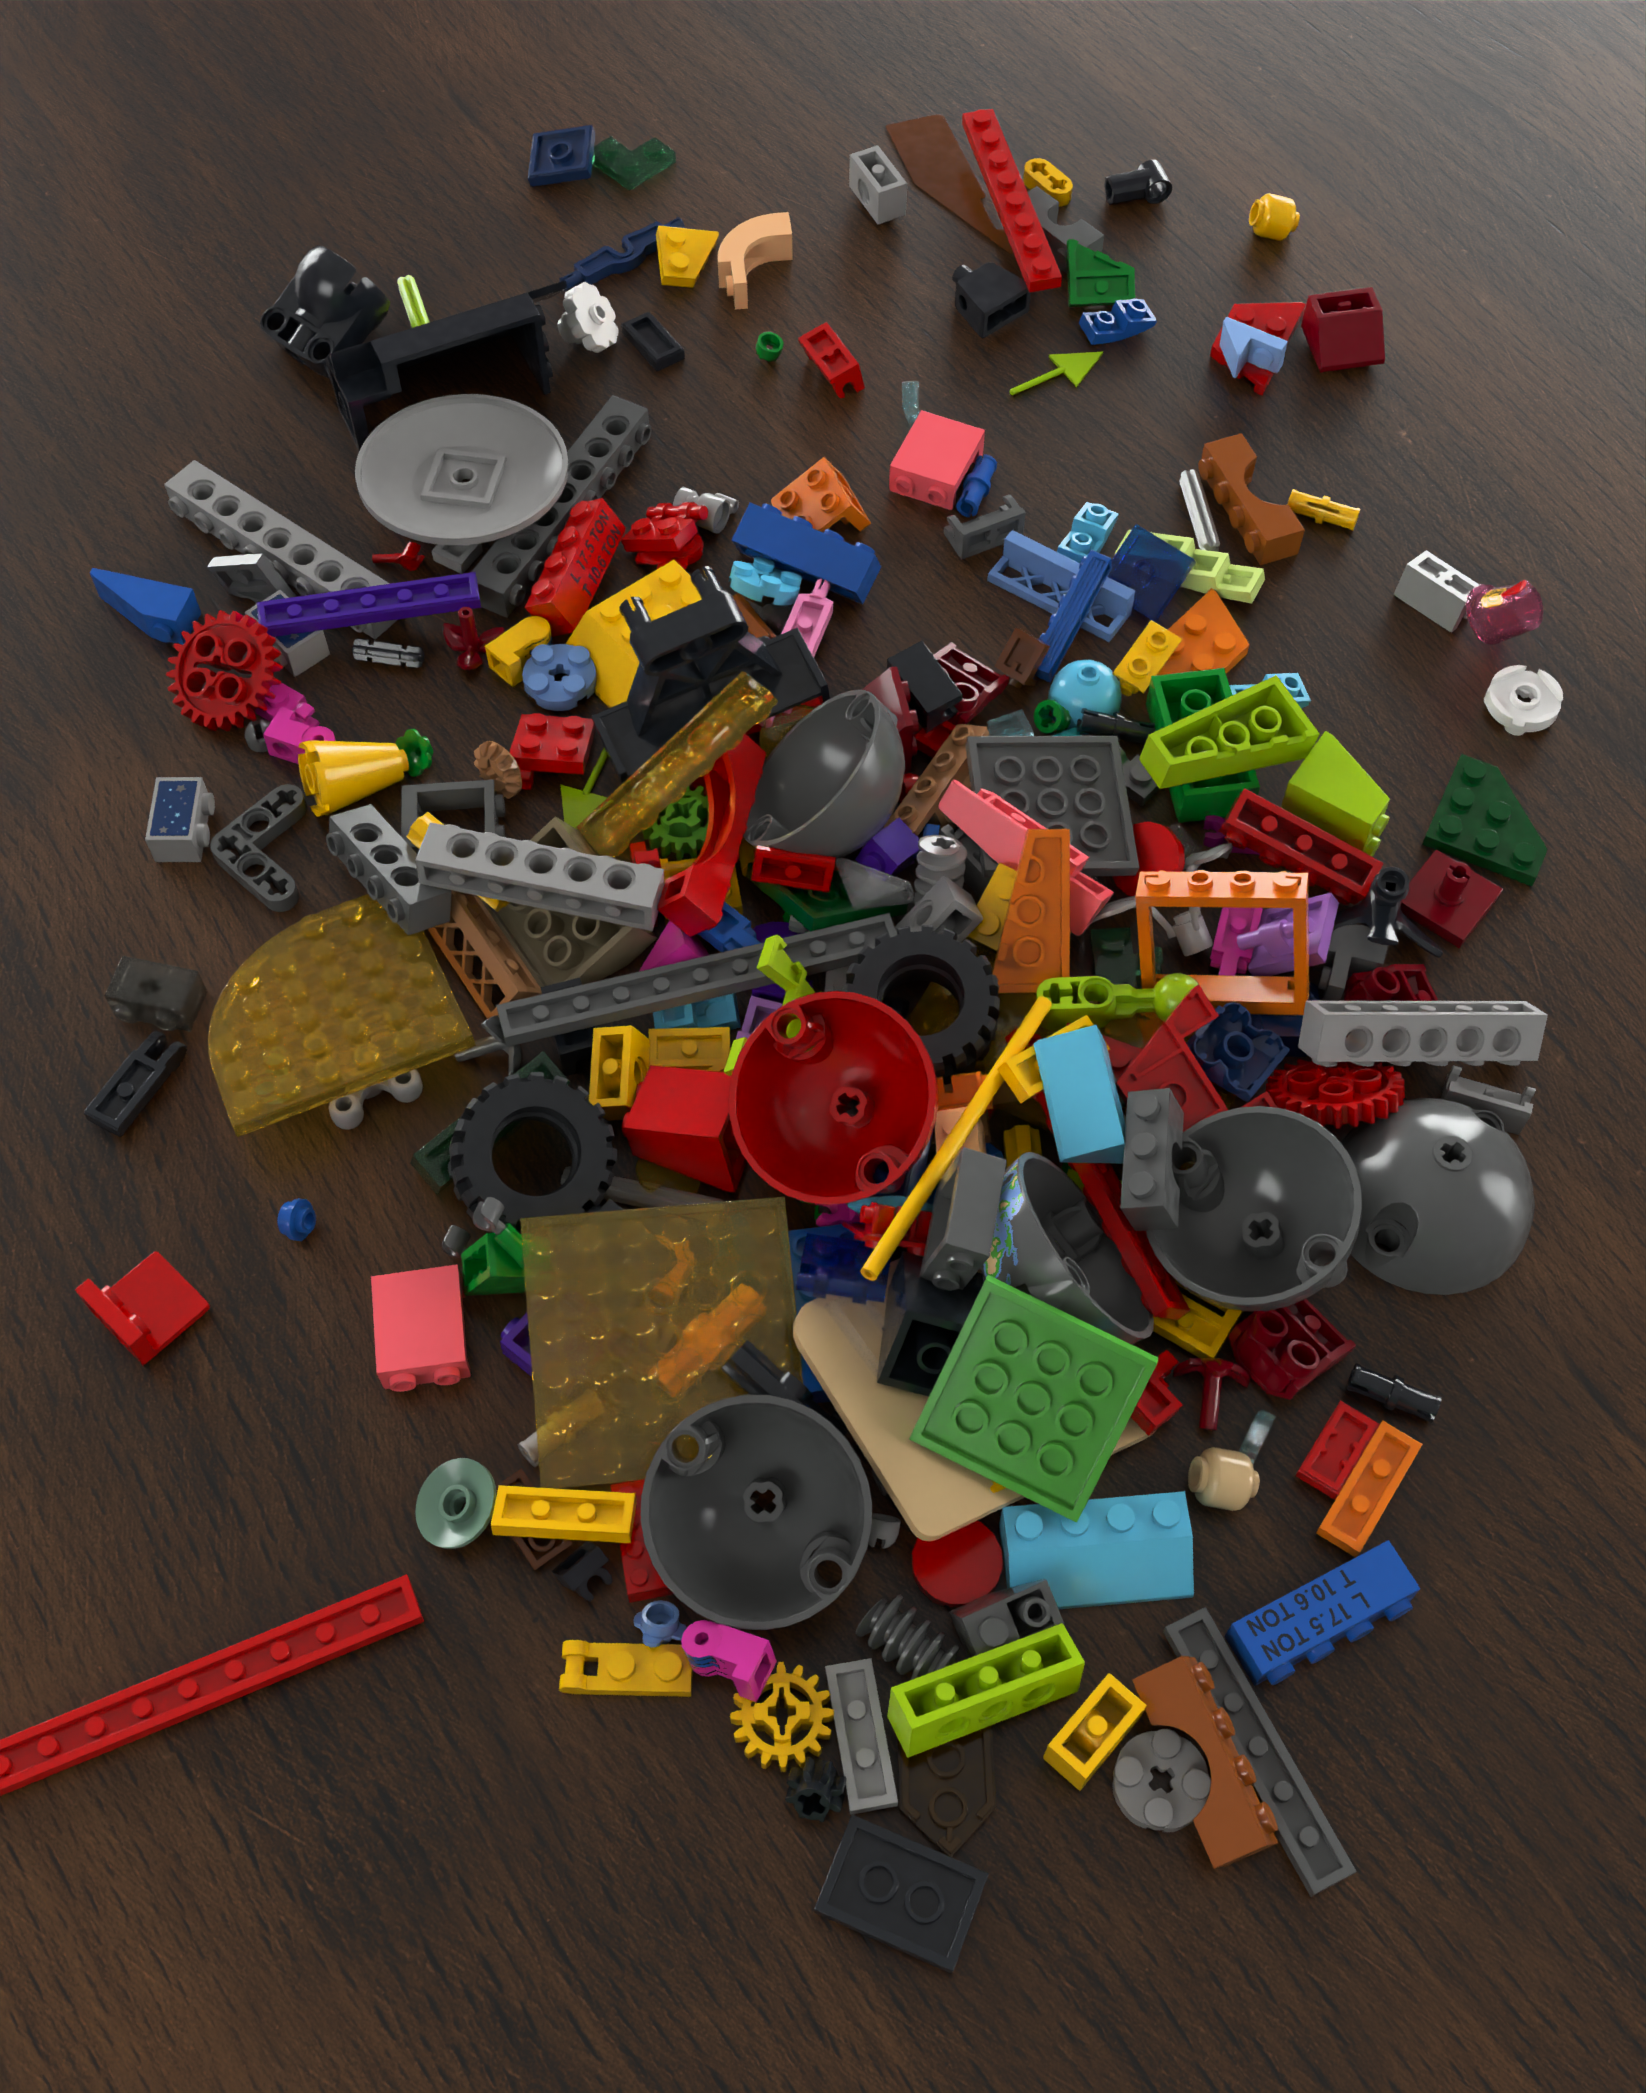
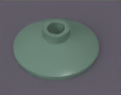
M457 1458L441 1464L427 1477L418 1494L415 1514L418 1528L428 1542L443 1549H456L471 1543L486 1529L493 1516L497 1496L496 1485L489 1470L475 1460ZM466 1502L464 1509L461 1511L463 1504Z

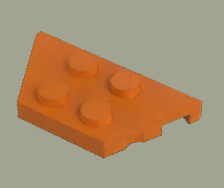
M1211 588L1168 629L1182 638V641L1157 675L1224 668L1227 674L1247 654L1250 644L1214 589Z

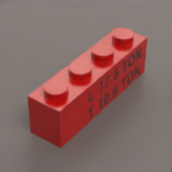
M603 498L581 501L571 509L570 517L564 529L558 535V541L551 555L545 561V567L537 583L532 587L531 595L525 605V609L531 616H540L549 622L551 637L573 633L587 611L626 530V527Z

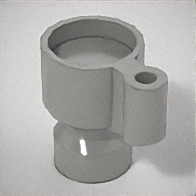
M686 487L678 490L673 501V506H680L683 502H695L697 505H705L708 509V517L705 520H698L695 525L716 534L724 529L729 515L735 513L739 507L738 500L724 494L716 493L713 495L711 493H704L698 496L696 491Z

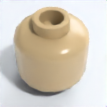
M1212 1447L1204 1450L1200 1456H1196L1191 1462L1188 1472V1486L1190 1491L1195 1493L1196 1499L1204 1506L1231 1511L1241 1510L1250 1498L1256 1496L1259 1489V1474L1257 1471H1254L1251 1459L1242 1452Z

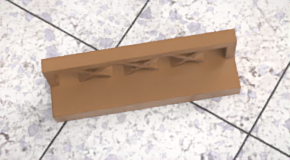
M451 890L450 922L429 928L428 930L486 1018L498 1015L497 1007L495 1008L491 1002L492 985H498L505 995L499 1004L541 995L539 984L477 895ZM455 929H461L464 934L463 951H457L454 946ZM474 956H479L483 962L482 979H476L472 973Z

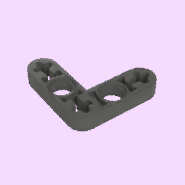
M292 784L280 785L218 832L210 843L211 852L217 864L266 907L275 912L288 911L299 900V892L294 879L261 851L299 821L306 813L307 804L303 792L299 787ZM285 801H287V802L290 803V804L293 803V802H295V803H294L293 805H291V806H290L289 804H287V803H285V804L282 805V803L285 802ZM264 820L269 822L268 827L263 831L252 832L249 830L250 826L256 821ZM226 847L236 848L240 857L237 860L230 850L226 849L223 851V849ZM258 864L265 867L264 871L258 876L249 877L245 875L247 868L252 865ZM271 882H273V885H274L279 891H281V892L287 891V892H286L285 894H283V895H281L280 893H275V894H273V891H272L271 886H270L269 884H270Z

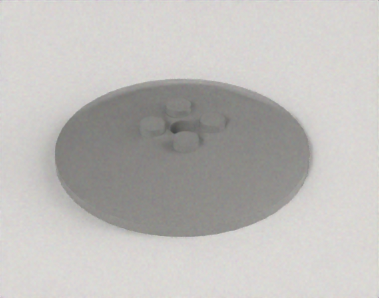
M458 394L432 398L408 406L378 425L365 440L359 451L355 466V478L359 496L364 506L377 521L388 529L407 538L431 544L470 545L509 536L540 519L552 508L562 494L567 482L569 464L567 449L560 433L549 420L537 411L524 404L502 397ZM463 479H470V481L462 483Z

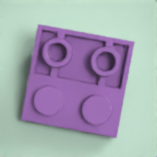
M1332 893L1308 898L1309 967L1326 963L1339 904ZM1269 908L1262 910L1258 930L1237 936V944L1241 950L1254 948L1251 962L1248 966V971L1252 976H1272L1294 970L1293 908Z

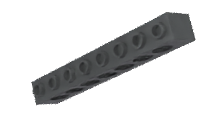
M614 395L611 396L567 451L568 477L564 490L557 502L547 513L530 526L509 536L497 539L472 570V572H476L482 608L508 618L516 606L519 607L523 603L526 593L535 582L537 583L545 567V561L551 555L558 541L557 537L564 529L570 517L571 509L581 501L601 498L607 489H611L614 486L617 476L624 467H628L631 464L634 454L641 445H645L648 442L652 427L649 425L647 408Z

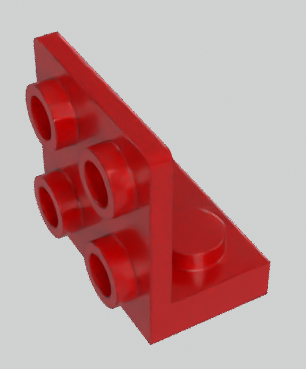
M157 1251L150 1254L111 1288L106 1285L100 1290L88 1278L75 1289L91 1313L143 1366L210 1309L209 1303Z

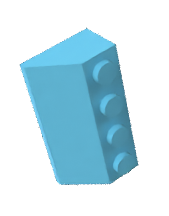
M1185 1491L1090 1499L1077 1523L1040 1504L1002 1508L999 1531L1007 1588L1046 1579L1058 1609L1193 1598L1194 1596L1193 1535Z

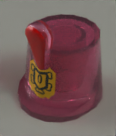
M1522 580L1515 585L1501 587L1484 584L1476 586L1470 591L1466 602V613L1470 627L1478 638L1488 645H1495L1533 631L1540 626L1543 619L1544 611L1540 594L1526 580Z

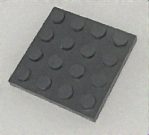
M968 736L965 747L971 791L977 794L982 788L994 792L1047 829H1070V845L1089 857L1085 866L1080 871L1087 876H1136L1139 870V862L1118 736ZM979 846L982 877L991 878L998 863Z

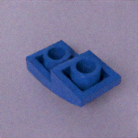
M1144 299L1115 300L1111 311L1083 312L1079 325L1091 345L1115 342L1137 335L1154 327L1157 320Z

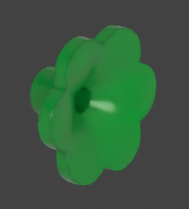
M416 729L406 730L404 736L398 737L395 744L399 750L403 749L407 755L409 770L407 772L410 776L417 777L422 774L423 769L430 768L433 748L429 739L426 736H421Z

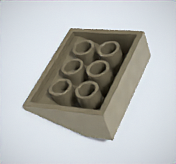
M556 816L531 839V841L537 844L556 848H570L577 852L597 856L579 830ZM480 898L540 987L579 977L582 985L600 981L629 965L657 939L654 933L649 930L509 902L506 907L496 912Z

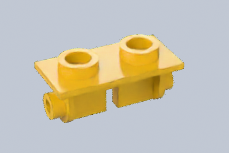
M1151 620L1113 672V675L1120 679L1121 693L1125 696H1131L1132 693L1136 694L1138 691L1144 694L1150 685L1151 676H1157L1182 641V638Z

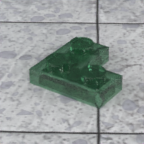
M610 136L594 146L592 164L630 191L676 163V154L674 150L656 137L631 151Z

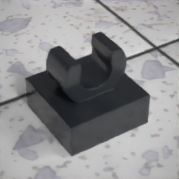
M588 1541L551 1571L562 1586L572 1591L576 1590L577 1594L587 1601L594 1599L592 1593L587 1588V1582L592 1576L598 1575L600 1580L608 1586L613 1582L611 1574L602 1568L609 1559L599 1546Z

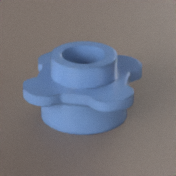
M653 1601L647 1604L642 1612L634 1616V1626L641 1629L643 1643L652 1648L658 1647L660 1644H666L672 1639L681 1640L683 1632L687 1629L686 1625L679 1622L678 1608L668 1601Z

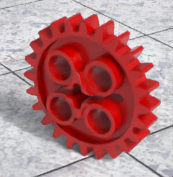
M219 610L216 619L207 613L205 614V625L194 620L192 625L195 632L190 634L182 631L181 634L185 639V643L183 645L179 643L173 644V647L179 654L178 657L168 658V661L176 666L174 670L166 673L167 677L175 680L167 689L177 695L172 701L173 704L181 707L180 713L190 718L191 722L216 731L219 727L228 732L232 724L239 728H244V717L256 721V714L254 712L256 708L265 712L268 710L263 700L265 697L275 699L276 695L269 689L271 685L281 684L280 680L273 677L274 672L283 669L282 665L273 661L281 655V651L273 647L276 639L267 634L268 628L258 623L248 615L243 616L237 611H232L229 615ZM215 646L213 653L210 655L212 648ZM247 652L246 658L242 661L244 654ZM198 664H206L225 671L233 669L241 674H252L250 678H243L225 671L215 673L208 668H197ZM238 688L237 694L233 697L235 690Z
M1299 1059L1297 1060V1066L1284 1064V1070H1274V1076H1269L1268 1083H1266V1091L1278 1108L1302 1114L1323 1127L1326 1124L1334 1125L1336 1129H1340L1343 1124L1347 1123L1353 1127H1358V1121L1374 1124L1375 1117L1387 1119L1388 1112L1397 1113L1398 1106L1404 1104L1405 1098L1404 1079L1401 1078V1072H1394L1393 1066L1382 1067V1062H1375L1373 1066H1359L1351 1062H1337L1336 1066L1326 1067Z

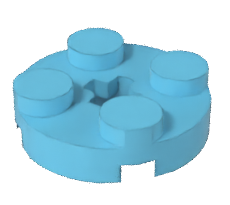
M755 557L753 563L734 561L729 581H731L730 587L734 591L749 599L761 602L763 596L773 597V605L785 606L795 603L802 577L794 572L781 571L774 568L775 563L769 559Z

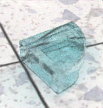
M1263 1409L1257 1412L1239 1452L1246 1454L1251 1459L1252 1464L1276 1417Z

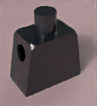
M988 262L974 271L966 265H960L954 271L952 280L956 283L955 307L982 339L1029 312L1031 292L1029 293L1025 281L999 265Z

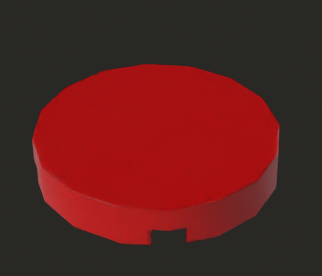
M1149 821L1132 825L1139 870L1136 876H1112L1116 886L1126 895L1136 896L1140 872H1159V870L1183 872L1185 865L1184 847L1173 831L1167 826Z
M980 1521L968 1524L938 1540L923 1541L917 1538L912 1551V1574L920 1591L933 1603L941 1606L947 1605L958 1608L992 1593L997 1587L1003 1570L1002 1549L994 1533Z

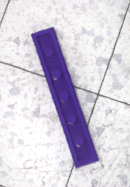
M476 572L257 602L258 623L268 628L267 634L272 637L459 611L462 607H470L471 609L481 608Z

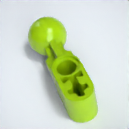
M1173 973L1161 978L1154 988L1135 989L1129 984L1114 985L1108 979L1100 976L1049 978L1044 980L1037 988L1036 1000L1038 997L1043 996L1052 1003V1007L1040 1025L1048 1030H1061L1066 1026L1067 1022L1073 1023L1088 1015L1094 1025L1102 1028L1111 1020L1132 1018L1136 1013L1155 1012L1157 1017L1164 1022L1185 995L1198 985V982L1186 974ZM1089 1001H1099L1102 1004H1092Z

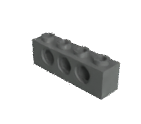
M371 804L329 817V834L326 836L329 851L344 863L350 875L362 883L367 889L369 896L380 903L387 911L391 921L397 922L408 936L450 922L452 891L420 884L415 861L417 853Z

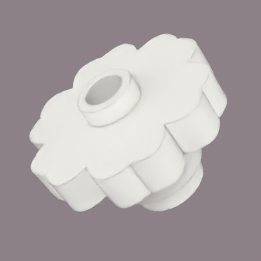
M583 282L565 292L563 307L566 312L558 320V330L561 337L570 344H580L583 342L587 350L599 353L615 344L619 333L618 327L613 322L616 318L615 312L605 296H600L596 286Z

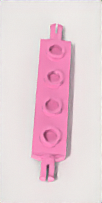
M822 579L816 581L811 594H798L781 633L783 634L798 628L813 658L833 613V601L826 598L831 586L827 580H824L822 585ZM793 708L784 711V713L790 714ZM775 716L770 717L764 721H761L758 724L764 727L766 721V728H769L772 726Z

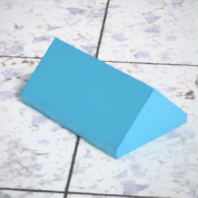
M1097 1025L1037 1040L1033 1045L1060 1162L1123 1164L1126 1124L1107 1044Z

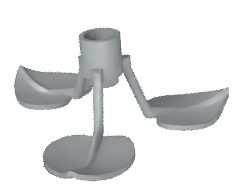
M1232 843L1219 845L1187 857L1184 869H1186V872H1194L1202 863L1216 858L1227 859L1233 849ZM1135 896L1107 903L1091 923L1124 912L1130 908H1136ZM1152 907V916L1166 930L1168 938L1177 937L1184 956L1198 953L1213 946V941L1201 915L1200 907H1189V911L1173 918L1175 921L1174 926H1171L1159 911Z

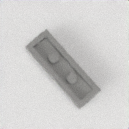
M872 1658L825 1666L831 1708L834 1710V1726L843 1776H846L847 1779L845 1789L850 1815L898 1806Z

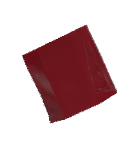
M950 642L933 656L963 694L962 700L954 705L958 713L947 720L956 726L958 724H968L990 701L1000 695L1007 687L1010 677L1005 674H998L957 649V645Z
M1392 964L1386 967H1377L1372 971L1354 973L1346 981L1344 1001L1439 1000L1425 974L1427 970L1424 964Z
M1307 1299L1288 1307L1270 1311H1254L1250 1316L1237 1324L1228 1335L1236 1362L1247 1371L1249 1376L1267 1394L1289 1400L1316 1377L1340 1362L1356 1347V1344L1351 1339L1347 1340Z

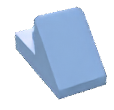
M1226 317L1223 321L1220 348L1233 378L1238 376L1246 362L1276 374L1279 372L1283 365L1288 341Z

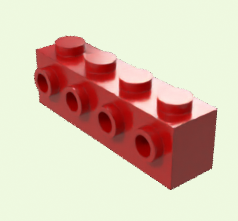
M1245 788L1235 799L1218 832L1225 835L1224 839L1226 842L1232 843V846L1245 849L1247 847L1259 853V859L1269 866L1275 868L1283 866L1294 873H1308V886L1314 887L1316 884L1329 891L1328 893H1332L1337 901L1343 905H1349L1350 903L1356 905L1364 899L1369 892L1374 877L1379 873L1384 864Z

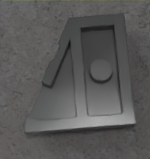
M263 553L214 557L207 566L228 594L240 598H248L255 603L263 601L279 590L289 598L297 597L277 572L273 562Z

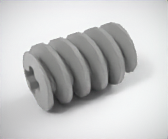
M927 835L920 838L918 847L921 851L917 854L916 858L920 865L915 869L918 879L914 882V888L917 892L913 895L915 905L943 875L963 888V875L966 871L965 860L967 858L966 847L954 838L944 835Z

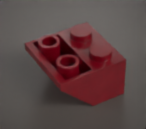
M1373 287L1308 295L1301 328L1320 372L1384 364L1383 310Z
M897 666L889 667L862 690L871 692L897 716L896 727L902 740L905 758L904 773L911 772L912 756L917 755L914 733L919 731L918 718L915 709L909 710L908 703H910V690L907 680L901 681Z

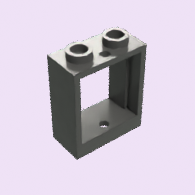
M494 779L403 785L401 837L418 854L419 849L406 836L410 831L411 825L418 817L423 816V812L484 807L485 832L506 837L504 825H499V817H505L504 795L497 794Z
M965 1147L961 1150L937 1184L920 1278L932 1281L935 1287L942 1290H963L990 1257L1007 1160Z

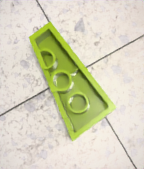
M1275 675L1149 734L1139 760L1159 789L1305 759L1320 734L1278 676Z

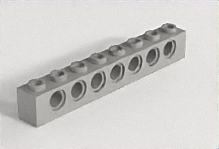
M193 460L164 484L169 497L168 504L177 516L188 518L202 532H209L220 539L228 549H236L243 555L263 553L273 562L275 569L284 581L296 588L301 596L390 584L196 460ZM397 620L351 627L359 633L364 632L376 640Z

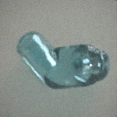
M918 381L902 382V409L910 428L921 412L919 411Z

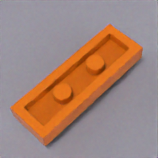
M1382 1420L1316 1534L1356 1558L1423 1444Z

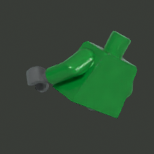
M487 1197L485 1202L480 1201L473 1214V1223L481 1230L493 1231L494 1233H486L473 1245L466 1248L471 1235L464 1229L452 1225L442 1241V1249L447 1255L462 1259L464 1296L524 1293L537 1290L557 1276L550 1262L554 1256L552 1255L549 1236L520 1234L510 1223L505 1225L499 1220L504 1211V1205L493 1197Z

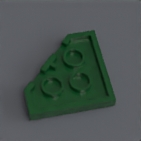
M1461 754L1422 845L1533 886L1547 853V847L1498 767Z
M753 862L748 863L746 877L750 881ZM835 870L833 871L829 892L751 881L810 932L888 913L890 917L905 915L909 900L887 883L881 887L873 879L870 880L869 886L858 881H847V873Z

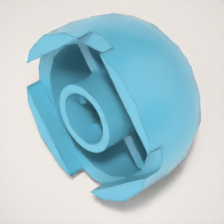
M1077 660L1067 664L1055 675L1047 700H1055L1069 711L1072 718L1067 728L1069 730L1074 727L1077 728L1078 719L1082 720V708L1113 715L1114 712H1120L1122 693L1120 682L1113 675V671L1109 667L1094 660ZM1051 710L1052 719L1054 720V722H1056V717L1053 716L1054 710Z

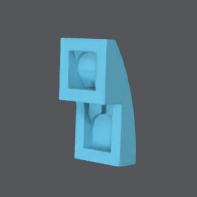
M736 993L653 1012L655 1029L730 1027V1030L741 1028Z

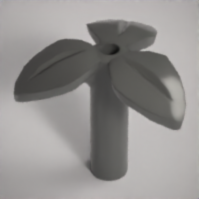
M498 1015L486 1019L481 1024L492 1036L454 1047V1055L458 1062L503 1050L509 1055L508 1076L518 1074L523 1056L522 1048L519 1044L506 1047Z

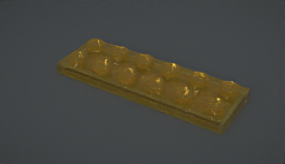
M742 671L576 828L600 856H619L628 848L630 841L641 830L648 829L656 822L661 811L684 796L687 787L698 777L709 773L714 767L715 761L724 752L735 748L742 741L743 735L754 724L764 721L770 715L772 708L778 703V700L768 689Z

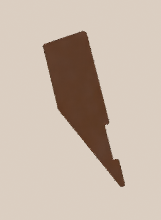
M941 114L886 125L885 127L913 183L1009 254H1014L1004 229H996L981 201L986 195L945 117Z

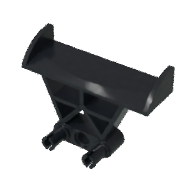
M702 567L706 575L705 580L699 569L691 575L690 580L702 599L653 621L640 597H631L635 606L634 611L627 599L619 607L620 613L624 616L630 628V644L640 663L627 701L591 717L626 795L633 793L629 781L630 778L706 746L710 738L734 725L743 730L818 697L821 704L830 699L828 684L798 628L765 642L760 641L748 632L749 626L733 596L727 591H723L712 567Z

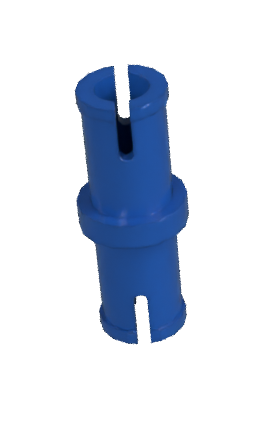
M984 454L983 458L981 455L978 456L972 472L965 477L963 482L964 490L956 505L957 511L961 515L970 517L972 514V516H975L978 513L982 499L989 494L991 489L990 480L997 469V461L992 456Z

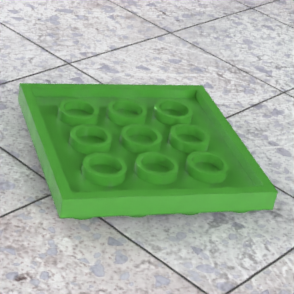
M987 1275L909 1440L1077 1523L1158 1363V1357Z

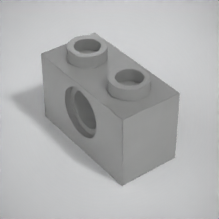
M877 145L850 154L849 187L875 222L881 224L906 215L907 182L881 148Z
M943 875L895 926V930L897 932V928L910 926V931L916 932L921 931V925L934 926V933L943 934L945 929L957 933V941L961 943L981 923L983 917L972 895Z

